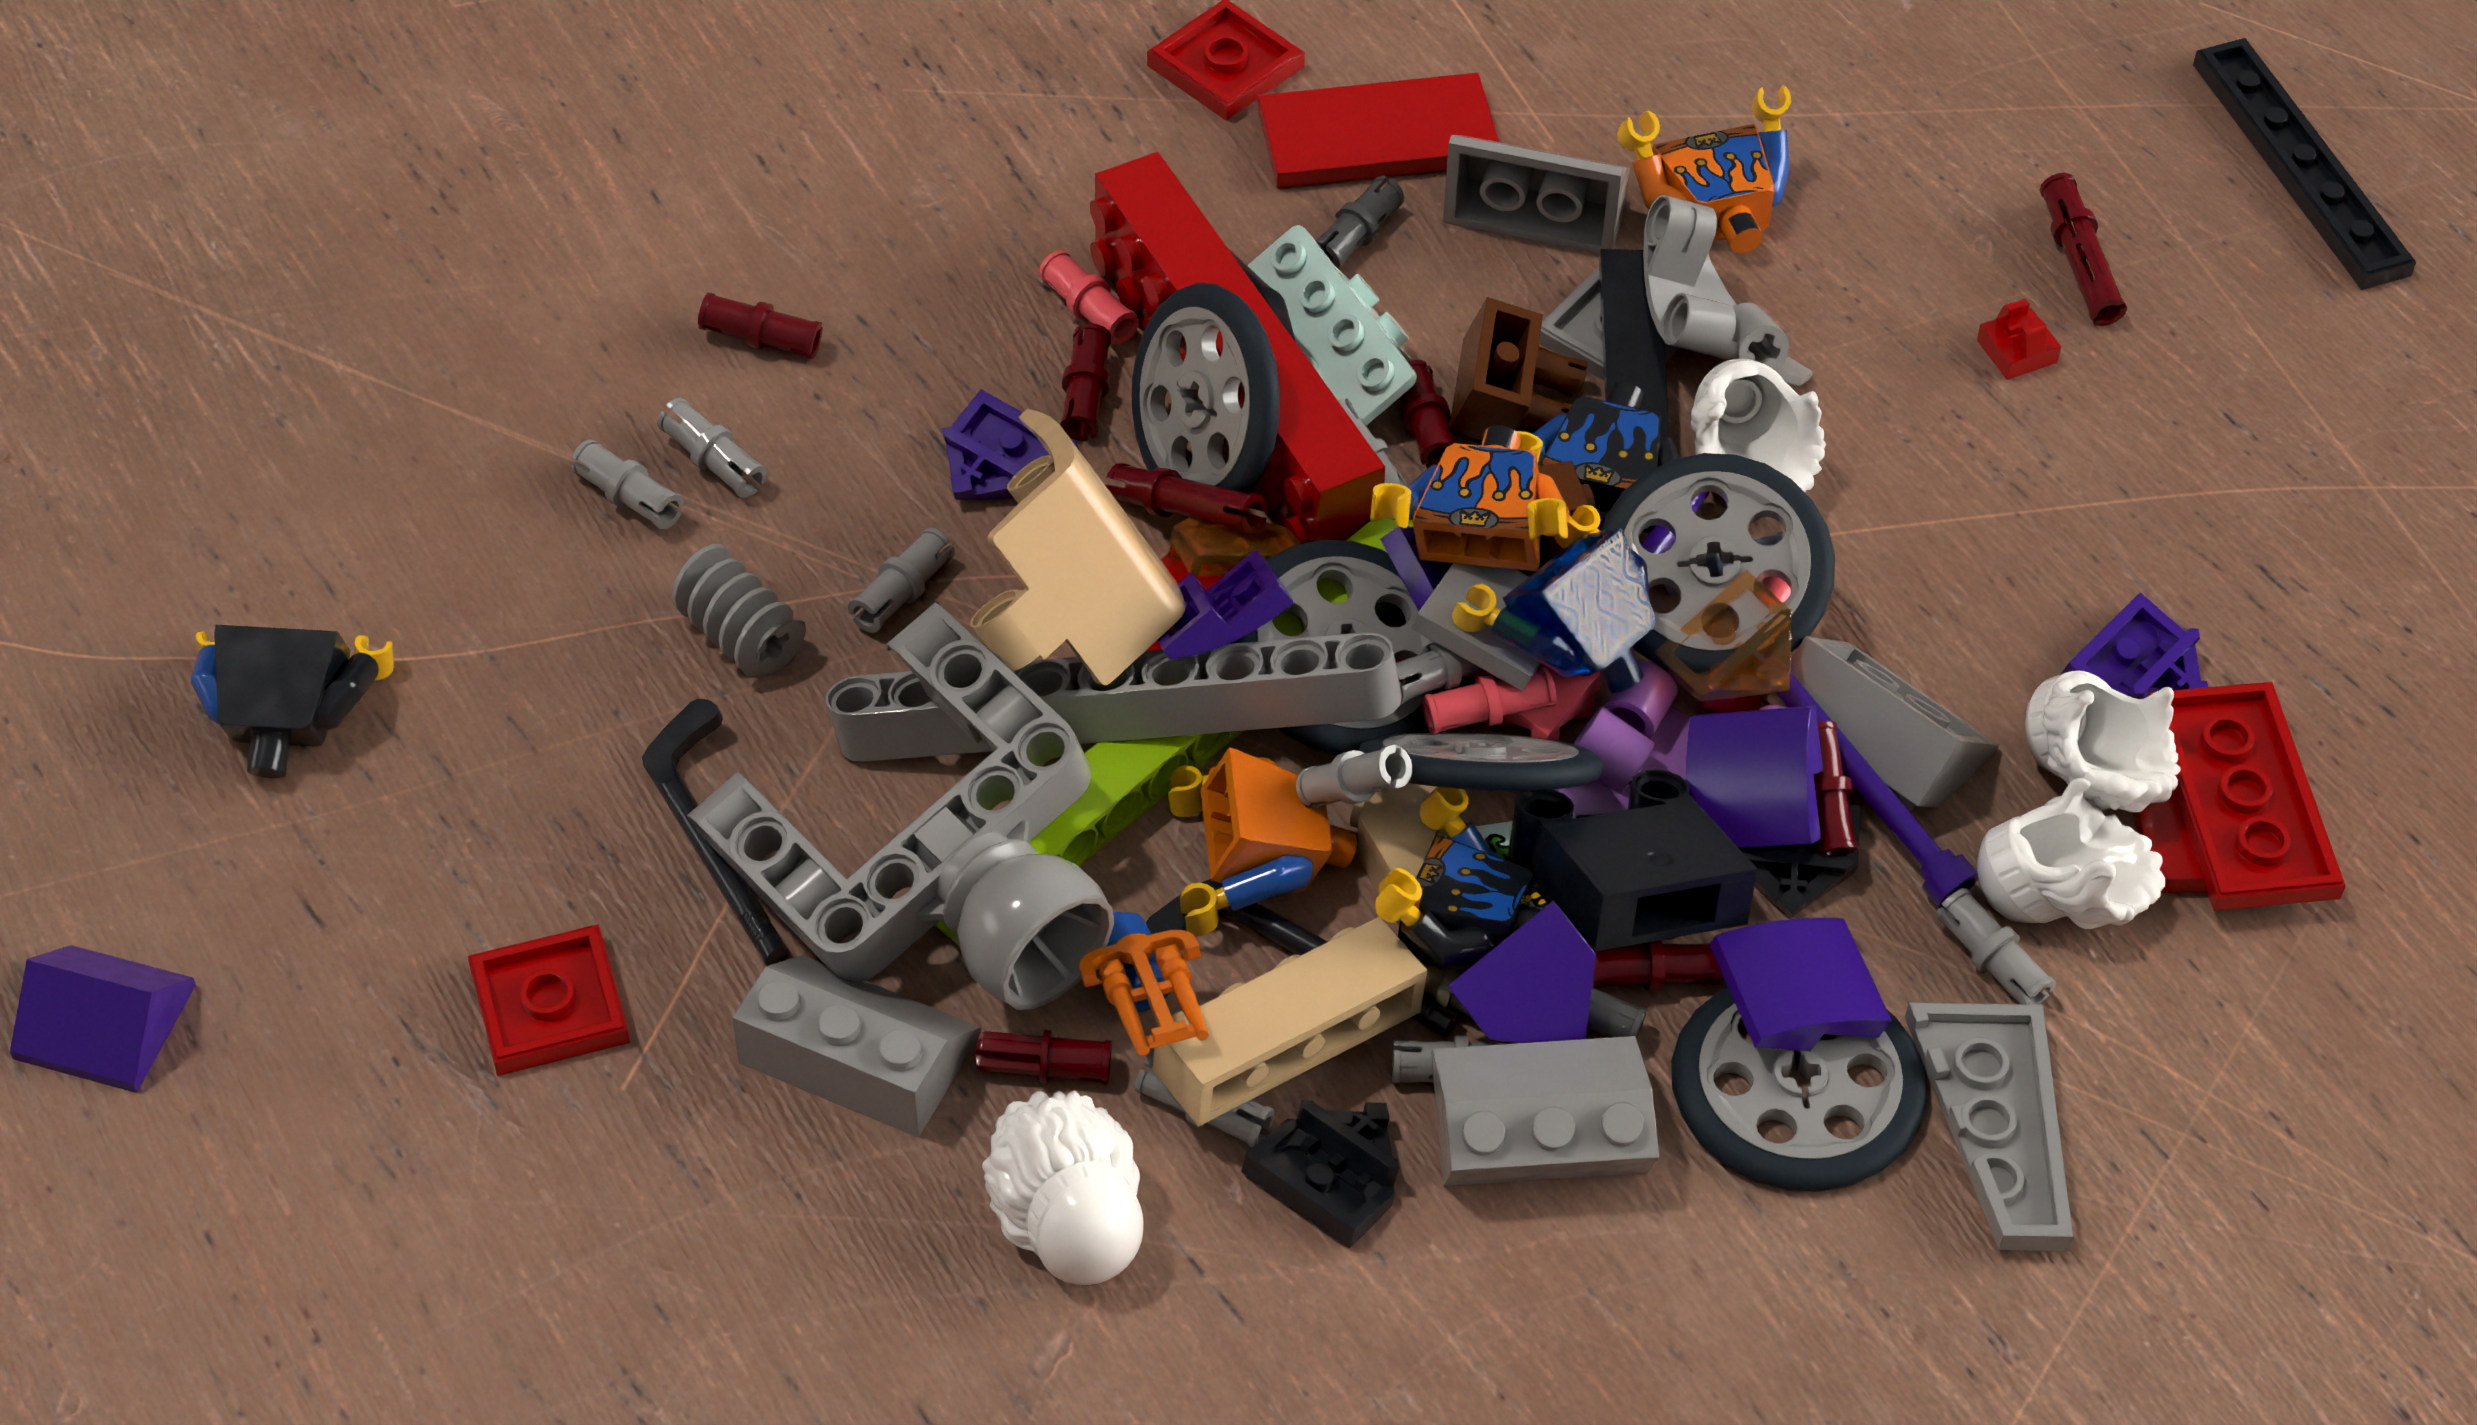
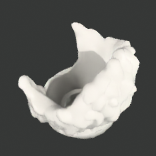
M1740 358L1725 361L1714 367L1704 377L1695 396L1694 407L1691 412V429L1696 433L1694 442L1695 454H1734L1759 461L1791 478L1804 492L1811 490L1814 486L1813 476L1822 470L1819 461L1825 456L1824 449L1826 447L1824 430L1819 426L1822 412L1818 407L1819 400L1817 394L1814 391H1810L1799 396L1776 371L1763 363Z
M2085 671L2066 672L2045 680L2037 687L2028 703L2025 720L2026 742L2031 755L2041 767L2065 780L2067 784L2078 778L2088 780L2091 786L2084 791L2083 797L2092 806L2096 805L2101 810L2109 808L2116 810L2119 808L2129 812H2141L2150 803L2166 802L2170 798L2172 790H2175L2178 785L2175 775L2179 774L2181 768L2176 764L2178 753L2174 743V733L2169 730L2174 708L2171 706L2174 692L2171 687H2164L2144 699H2136L2112 689L2101 678Z
M2078 778L2068 784L2062 796L2055 797L2044 806L1991 828L1981 842L1977 859V872L1980 888L1987 902L1994 910L2011 921L2047 923L2068 916L2079 927L2093 929L2107 924H2126L2133 920L2137 914L2147 910L2150 904L2155 903L2161 896L2160 891L2165 887V877L2159 870L2163 862L2162 856L2158 852L2151 851L2152 841L2147 836L2135 832L2130 826L2122 825L2115 814L2104 816L2101 808L2096 805L2092 806L2086 801L2083 793L2091 786V783L2086 779Z
M1075 1090L1067 1095L1058 1091L1051 1098L1044 1092L1037 1091L1031 1095L1028 1102L1016 1101L1010 1103L1005 1113L997 1119L995 1124L996 1132L991 1136V1154L982 1164V1169L985 1172V1189L991 1197L990 1208L1000 1219L1004 1236L1012 1244L1035 1252L1052 1275L1067 1283L1091 1285L1115 1277L1134 1259L1143 1236V1214L1136 1197L1140 1173L1132 1158L1133 1142L1128 1132L1121 1128L1119 1122L1114 1121L1108 1114L1107 1109L1102 1107L1095 1108L1092 1098L1087 1095L1080 1096Z

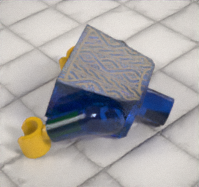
M1591 505L1578 506L1572 517L1569 515L1567 522L1568 538L1559 539L1558 534L1553 536L1556 542L1565 549L1504 596L1502 599L1506 607L1502 610L1496 607L1497 598L1489 586L1476 584L1469 588L1465 599L1471 605L1478 607L1479 610L1469 607L1467 603L1457 602L1452 612V619L1455 625L1465 632L1474 633L1481 631L1487 624L1492 626V635L1564 677L1599 671L1610 693H1620L1633 687L1644 677L1630 647L1655 626L1656 617L1649 601L1648 565L1640 555L1629 547L1622 528L1600 531L1597 529L1601 521L1597 509Z

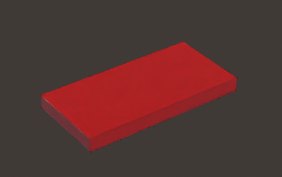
M1479 72L1258 95V113L1277 188L1377 178L1378 176L1388 177L1447 170L1448 145L1451 135H1464L1499 142Z
M2273 682L2173 690L2174 698L2171 706L2174 708L2169 730L2174 733V743L2178 753L2176 764L2181 768L2179 774L2175 775L2178 785L2173 791L2213 911L2341 899L2346 885Z

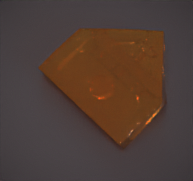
M1188 518L1174 526L1167 557L1175 561H1183L1189 573L1192 572L1195 576H1225L1255 549L1267 560L1292 546L1302 543L1286 527L1265 523L1257 533L1249 534L1239 529Z
M1746 570L1680 629V631L1688 634V637L1680 644L1668 639L1654 652L1665 665L1666 669H1663L1699 701L1790 690L1792 611ZM1746 588L1771 611L1765 616V619L1772 613L1775 614L1767 623L1762 621L1756 626L1758 631L1744 644L1739 641L1733 647L1735 652L1720 665L1716 662L1710 667V671L1694 673L1673 653L1683 642L1701 628L1711 637L1714 643L1728 644L1734 641L1739 627V620L1737 615L1728 608V604Z

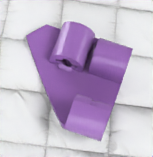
M1645 661L1630 664L1624 672L1627 678L1617 683L1605 705L1595 712L1574 742V745L1584 747L1600 755L1603 763V771L1599 779L1576 787L1553 789L1565 794L1572 800L1574 804L1573 813H1575L1576 818L1627 810L1632 779L1639 772L1657 769L1677 774L1686 780V756L1690 717L1670 707L1678 693L1677 684L1672 676L1663 668ZM1766 705L1759 710L1778 709L1786 707L1779 705Z

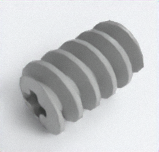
M713 543L692 555L681 568L674 582L672 591L674 607L684 617H688L689 621L700 632H704L705 636L715 646L720 647V650L731 661H735L736 665L747 676L763 677L784 668L796 655L803 643L806 634L805 622L797 619L793 620V610L785 602H778L777 595L769 587H762L761 580L754 573H747L745 565L739 559L731 558V553L722 544Z

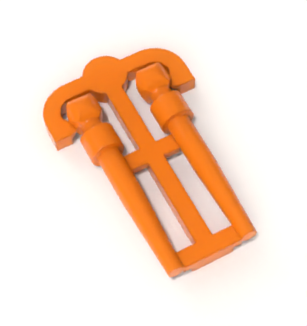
M1167 930L1151 935L1142 933L1129 934L1119 939L1116 944L1098 948L1087 953L1080 960L1079 969L1085 988L1102 983L1110 1004L1116 1007L1138 1055L1146 1056L1152 1048L1194 1037L1201 1041L1208 1038L1209 1033L1196 995L1190 984L1192 976L1185 962L1201 958L1200 946L1192 933L1185 930ZM1153 953H1156V963L1164 979L1162 982H1157L1148 961ZM1121 962L1133 964L1142 987L1133 989ZM1174 992L1190 1025H1187L1185 1020L1174 1023L1163 995ZM1148 1000L1159 1026L1151 1029L1152 1035L1145 1036L1134 1002Z

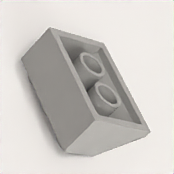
M1451 135L1448 145L1443 222L1600 253L1601 249H1614L1626 205L1630 168L1464 135Z
M1805 636L1787 665L1792 674L1831 720L1837 723V727L1908 810L1912 811L1915 805L1920 807H1940L1994 755L2000 746L1849 642ZM1771 690L1765 701L1771 705L1787 708L1776 693Z
M804 955L766 966L732 1017L738 1063L916 1137H919L981 1033V1027L868 981L853 982L844 980L834 974L826 964Z
M1636 1036L1438 1048L1431 1051L1443 1186L1648 1173L1659 1159L1653 1091Z

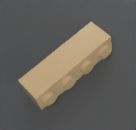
M1380 917L1357 928H1345L1334 935L1329 942L1303 955L1289 956L1282 960L1273 970L1247 983H1235L1225 989L1219 997L1199 1006L1209 1033L1208 1038L1201 1041L1194 1037L1154 1048L1152 1071L1199 1127L1420 1013L1427 969ZM1183 1011L1172 1015L1174 1023L1185 1020L1186 1024L1190 1025Z

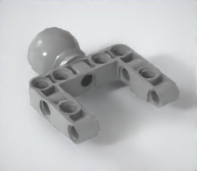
M935 602L889 641L885 647L888 651L893 649L905 665L918 677L928 697L974 742L978 744L983 740L994 752L870 860L846 879L739 772L735 773L687 814V817L708 844L826 966L842 979L853 982L871 979L883 971L938 921L944 920L945 925L958 934L963 961L971 977L984 990L996 999L1011 1005L1016 1010L1036 1009L1056 1000L1082 979L1079 969L1080 960L1087 953L1106 947L1114 926L1112 906L1108 903L1101 887L1076 864L1061 857L1036 854L1035 848L1028 843L1085 792L1091 779L1090 764L1069 724L949 612ZM976 680L972 685L962 688L969 681ZM1061 757L1056 763L1042 767L1048 760ZM1011 800L1004 808L993 811V808L999 803ZM779 850L775 856L762 861L769 853ZM911 887L905 895L900 898L891 899L896 892L903 888ZM861 931L855 939L841 944L844 938L852 932Z

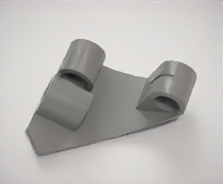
M1667 195L1658 196L1652 203L1645 221L1643 258L1647 301L1651 317L1664 342L1670 346L1726 360L1740 358L1763 363L1776 371L1789 384L1801 386L1809 381L1813 371L1788 357L1789 341L1783 330L1758 305L1754 303H1741L1737 305L1718 276L1708 254L1717 227V217L1714 209Z

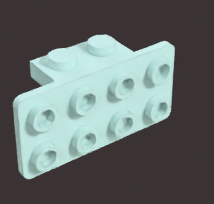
M1296 225L1291 227L1247 265L1284 298L1297 345L1336 399L1348 398L1352 403V407L1366 426L1415 384L1417 375L1408 363V361H1412V358L1402 346L1409 339L1408 335L1387 311L1382 316L1377 314L1373 306L1380 299L1358 273L1349 280L1330 261L1303 226Z

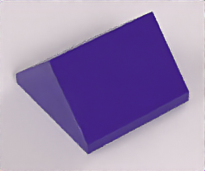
M73 945L26 960L10 1047L12 1059L137 1093L196 986L194 978Z

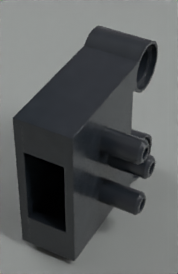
M1657 769L1637 773L1632 779L1628 809L1625 811L1572 819L1574 804L1569 797L1558 791H1522L1516 797L1507 856L1509 861L1526 867L1532 872L1536 883L1551 901L1557 904L1594 952L1658 940H1672L1686 935L1748 925L1758 870L1689 795L1690 786L1687 781L1669 771Z

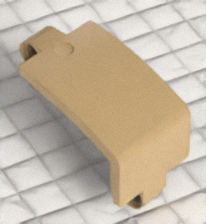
M1026 409L1018 418L1037 437L1049 455L1042 456L1027 464L1009 481L1007 490L1018 505L988 535L990 545L997 550L1025 589L1008 590L992 598L975 613L970 621V626L984 645L1012 672L1025 667L1039 656L1042 660H1045L1066 641L1092 675V679L1097 684L1108 685L1182 617L1186 607L1183 595L1171 573L1061 425L1042 412Z

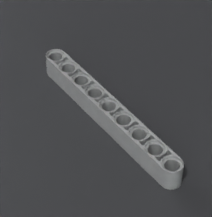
M1366 632L1226 644L1214 650L1177 659H1170L1163 650L1145 651L1108 685L1097 684L1078 657L1035 660L1013 672L1069 724L1080 744L1368 721L1390 715L1400 706L1402 700L1391 641L1383 635ZM912 671L848 677L834 684L828 690L825 697L826 707L840 751L845 758L852 761L866 762L993 751L983 740L978 744L974 742L928 697L918 677ZM976 680L969 681L962 688L972 685Z

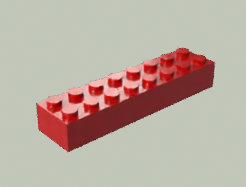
M1155 152L1095 173V200L1090 202V213L1095 224V242H1092L1090 245L1091 256L1098 272L1103 276L1108 274L1117 288L1120 302L1137 314L1144 330L1158 306L1179 289L1199 282L1217 284L1240 296L1256 313L1266 331L1276 360L1279 380V425L1274 451L1266 471L1254 491L1255 494L1265 498L1268 512L1272 511L1281 523L1289 548L1319 540L1346 541L1371 521L1373 488L1385 482V465L1160 153ZM1220 330L1216 339L1219 357L1223 351V337ZM1182 336L1180 354L1184 361L1187 349L1185 338ZM1242 382L1239 384L1237 395L1241 409L1245 401V391ZM1224 438L1223 441L1225 443L1226 452L1229 457V445L1227 439Z

